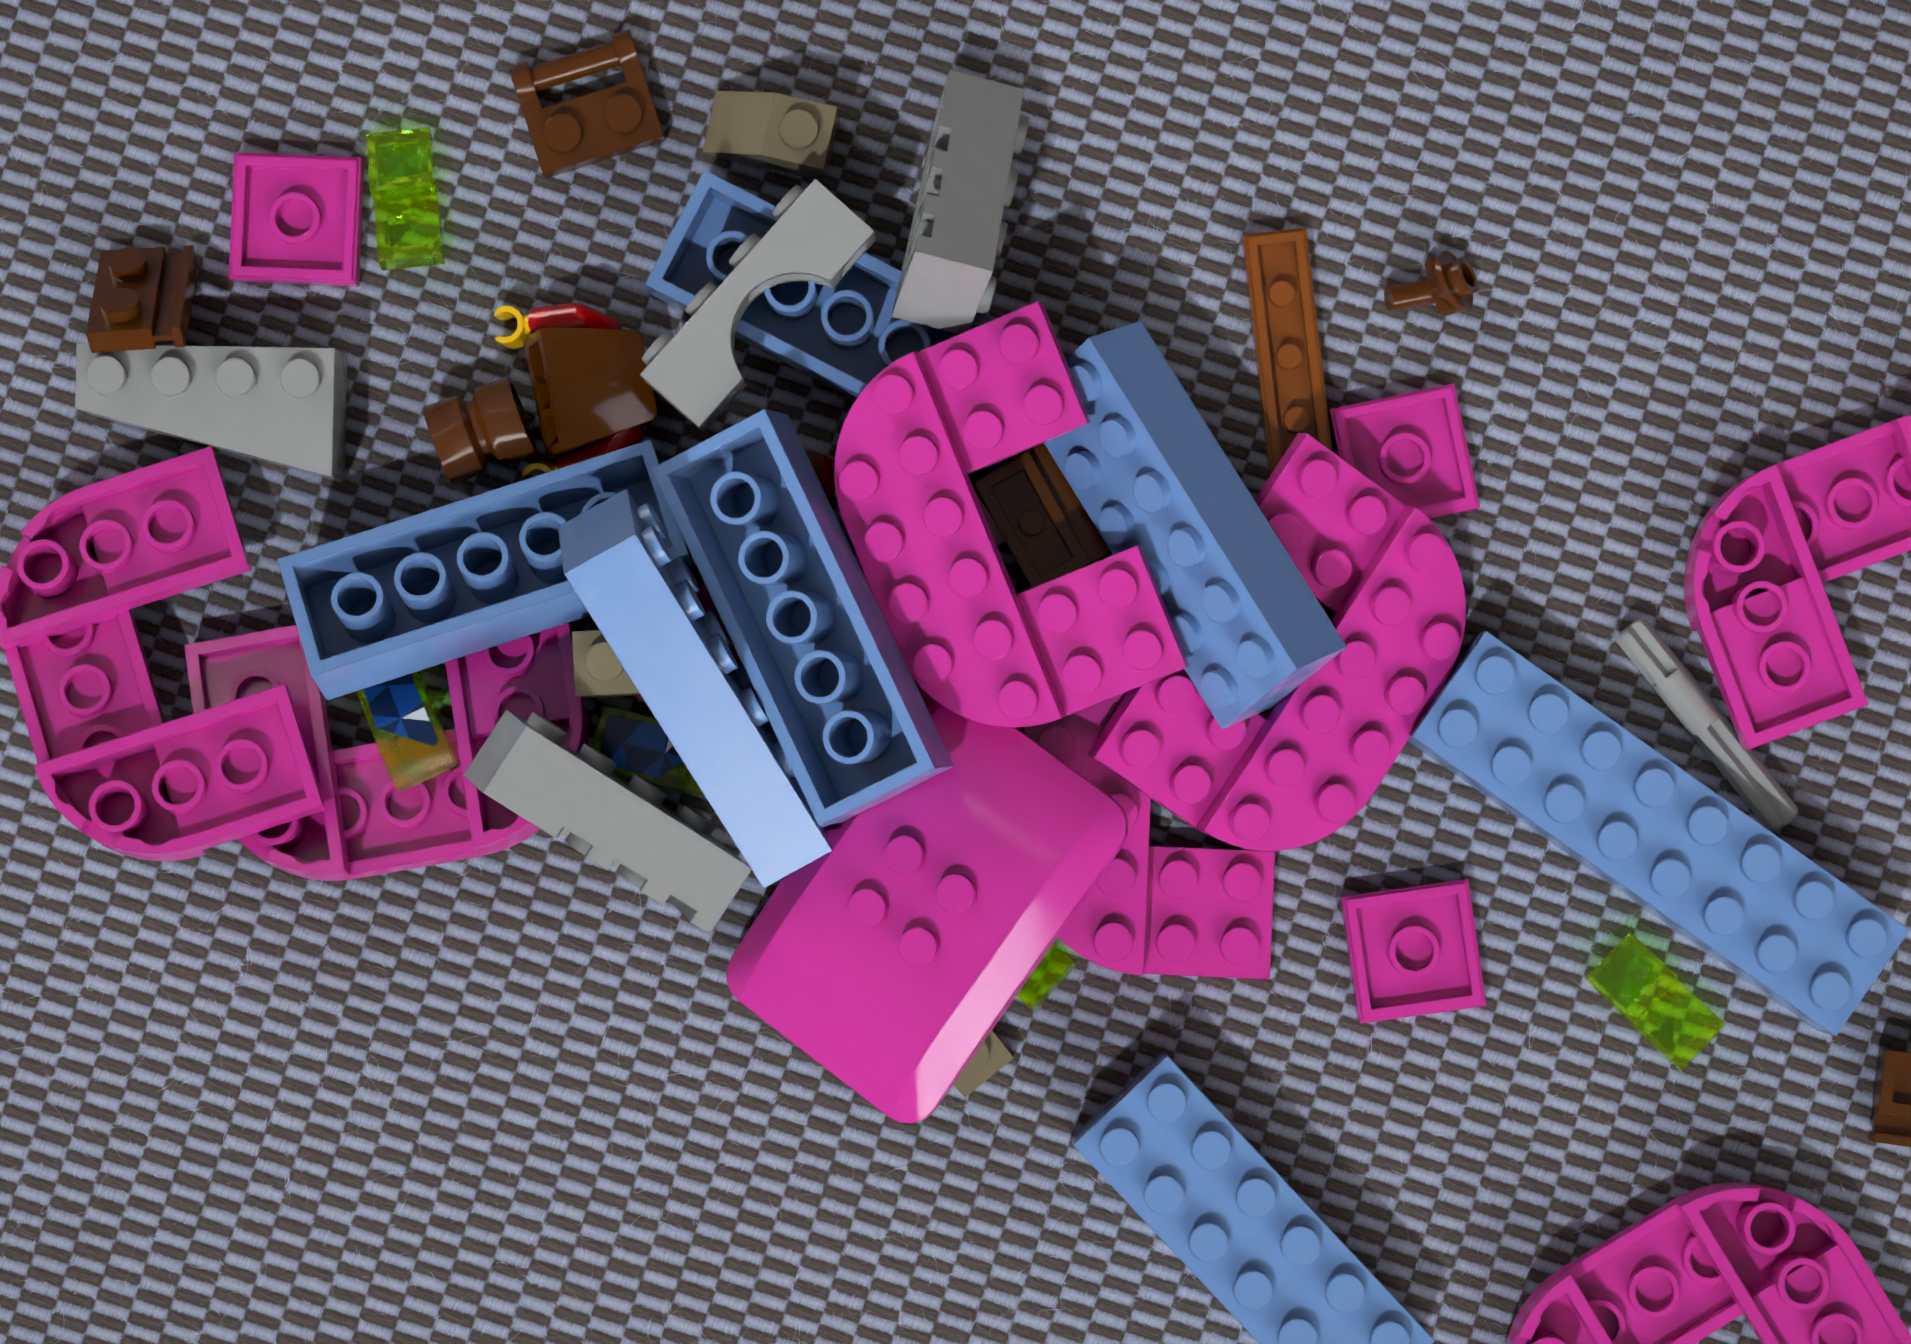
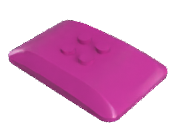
M922 688L919 692L952 759L954 767L841 823L830 824L825 827L832 851L783 877L732 955L727 966L726 977L730 992L739 1002L881 1112L899 1123H915L924 1120L937 1109L1120 851L1128 835L1127 816L1116 800L1018 728L992 726L962 717L935 701Z

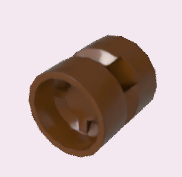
M510 377L475 388L472 401L466 402L458 395L423 407L426 424L435 450L452 484L486 473L489 460L497 459L505 466L538 454L530 424Z

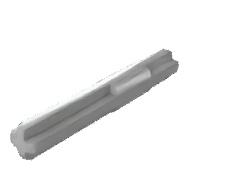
M1644 618L1636 620L1622 630L1616 638L1618 645L1765 828L1769 831H1775L1791 822L1798 814L1796 804L1751 749L1742 750L1734 727L1648 620Z

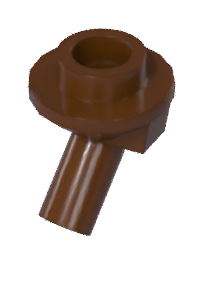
M1442 251L1425 263L1428 279L1389 285L1384 289V300L1389 311L1435 303L1438 312L1448 316L1469 310L1472 307L1473 293L1477 292L1478 283L1471 265L1465 258L1460 257L1457 259L1451 252Z

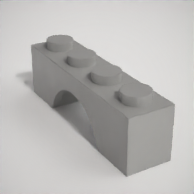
M814 179L805 191L799 185H796L782 198L772 212V215L778 221L762 239L755 233L750 235L730 258L729 263L735 269L718 288L712 282L706 284L686 307L685 312L691 316L686 324L675 336L669 331L661 334L641 359L648 365L640 374L643 380L702 433L711 426L746 386L736 361L735 335L739 321L750 303L769 288L786 282H813L833 289L876 241L874 230L817 179Z

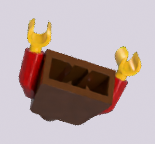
M580 302L532 308L529 315L523 314L512 306H502L495 311L494 317L498 320L517 319V329L511 336H498L494 339L509 349L525 347L547 459L559 457L557 465L548 462L529 464L522 471V476H528L536 473L538 470L547 473L641 443L643 426L657 419L654 397L661 395L640 376L648 365L641 360L645 354V348L639 331L622 329L616 318Z

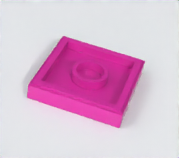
M234 152L228 279L233 282L359 287L365 161L361 157Z
M1454 383L1328 410L1336 455L1404 505L1418 508L1429 519L1480 508Z
M1464 878L1339 896L1358 1023L1362 1024L1487 1006L1468 879Z

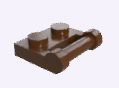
M630 29L612 34L613 41L533 67H529L527 62L509 67L511 79L520 101L536 155L546 179L666 140ZM619 65L622 66L626 82L543 108L538 91Z

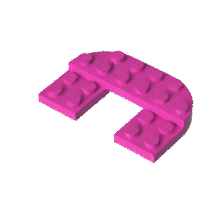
M1042 301L1031 303L919 352H911L884 368L862 390L850 408L843 423L835 453V492L843 523L869 587L913 679L935 701L954 713L979 723L1000 727H1030L1046 724L1190 666L1141 544L1020 594L1015 592L968 474L1091 423Z
M1911 415L1892 420L1749 475L1736 483L1715 502L1702 519L1694 534L1687 555L1683 582L1687 618L1691 631L1697 630L1742 750H1750L1869 705L1822 583L1911 550Z
M1308 433L1297 434L1254 500L1320 605L1334 615L1331 622L1347 647L1280 700L1267 719L1256 714L1225 729H1221L1185 669L1128 691L1087 753L1095 761L1200 832L1231 845L1251 850L1281 851L1311 844L1341 828L1363 808L1409 740V735L1435 700L1451 674L1460 652L1466 623V599L1461 571L1454 553L1440 530L1418 508L1404 505Z
M211 446L71 491L46 506L27 523L20 532L23 538L13 551L7 566L1 565L0 647L4 649L37 760V764L33 766L39 782L56 809L70 823L94 841L120 854L151 861H177L206 855L205 849L326 810L289 688L285 684L169 722L165 721L132 608L252 570L218 458Z
M571 622L445 662L455 729L435 732L438 743L435 746L404 737L332 750L325 697L311 677L296 625L184 645L193 714L283 684L289 688L325 803L326 810L238 838L237 840L260 859L289 874L320 881H342L480 857L510 848L529 838L540 828L482 793L464 776V773L506 709L525 721L528 720L532 712L546 718L566 732L561 743L577 753L584 743L588 745V710L584 705L583 698L575 697L573 630Z
M1128 691L1046 724L1025 727L1024 734L1116 800L1124 809L1128 819V835L1122 848L1058 938L1073 951L1089 961L1127 974L1270 979L1275 851L1149 846L1151 798L1087 755ZM1276 705L1258 714L1267 719Z
M1729 1182L1700 1187L1682 1194L1554 1272L1524 1302L1509 1330L1505 1344H1695L1742 1314L1747 1319L1761 1344H1911V1334L1854 1242L1834 1220L1810 1203L1785 1191L1755 1183Z

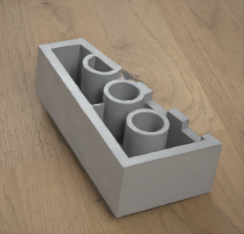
M950 69L936 110L891 317L961 334L970 329L976 313L988 314L997 280L996 277L991 275L995 260L998 261L1001 255L1008 223L1002 222L1004 206L1009 207L1011 204L1019 173L1018 169L1011 168L1013 153H1021L1029 125V117L1020 115L1024 89Z
M89 344L76 345V409L95 417L180 438L207 447L211 446L215 449L345 483L348 357L337 349L185 346L175 348V345H156V349L91 353Z
M506 709L464 773V776L482 793L554 838H558L560 834L566 837L565 842L605 870H608L613 865L617 868L616 872L658 903L664 905L666 900H668L689 919L690 923L710 934L752 870L749 865L711 836L717 825L686 805L683 806L679 814L665 807L662 803L667 794L636 774L629 784L616 777L612 772L617 763L586 743L583 744L578 753L561 743L566 732L541 715L532 712L528 720L525 721Z

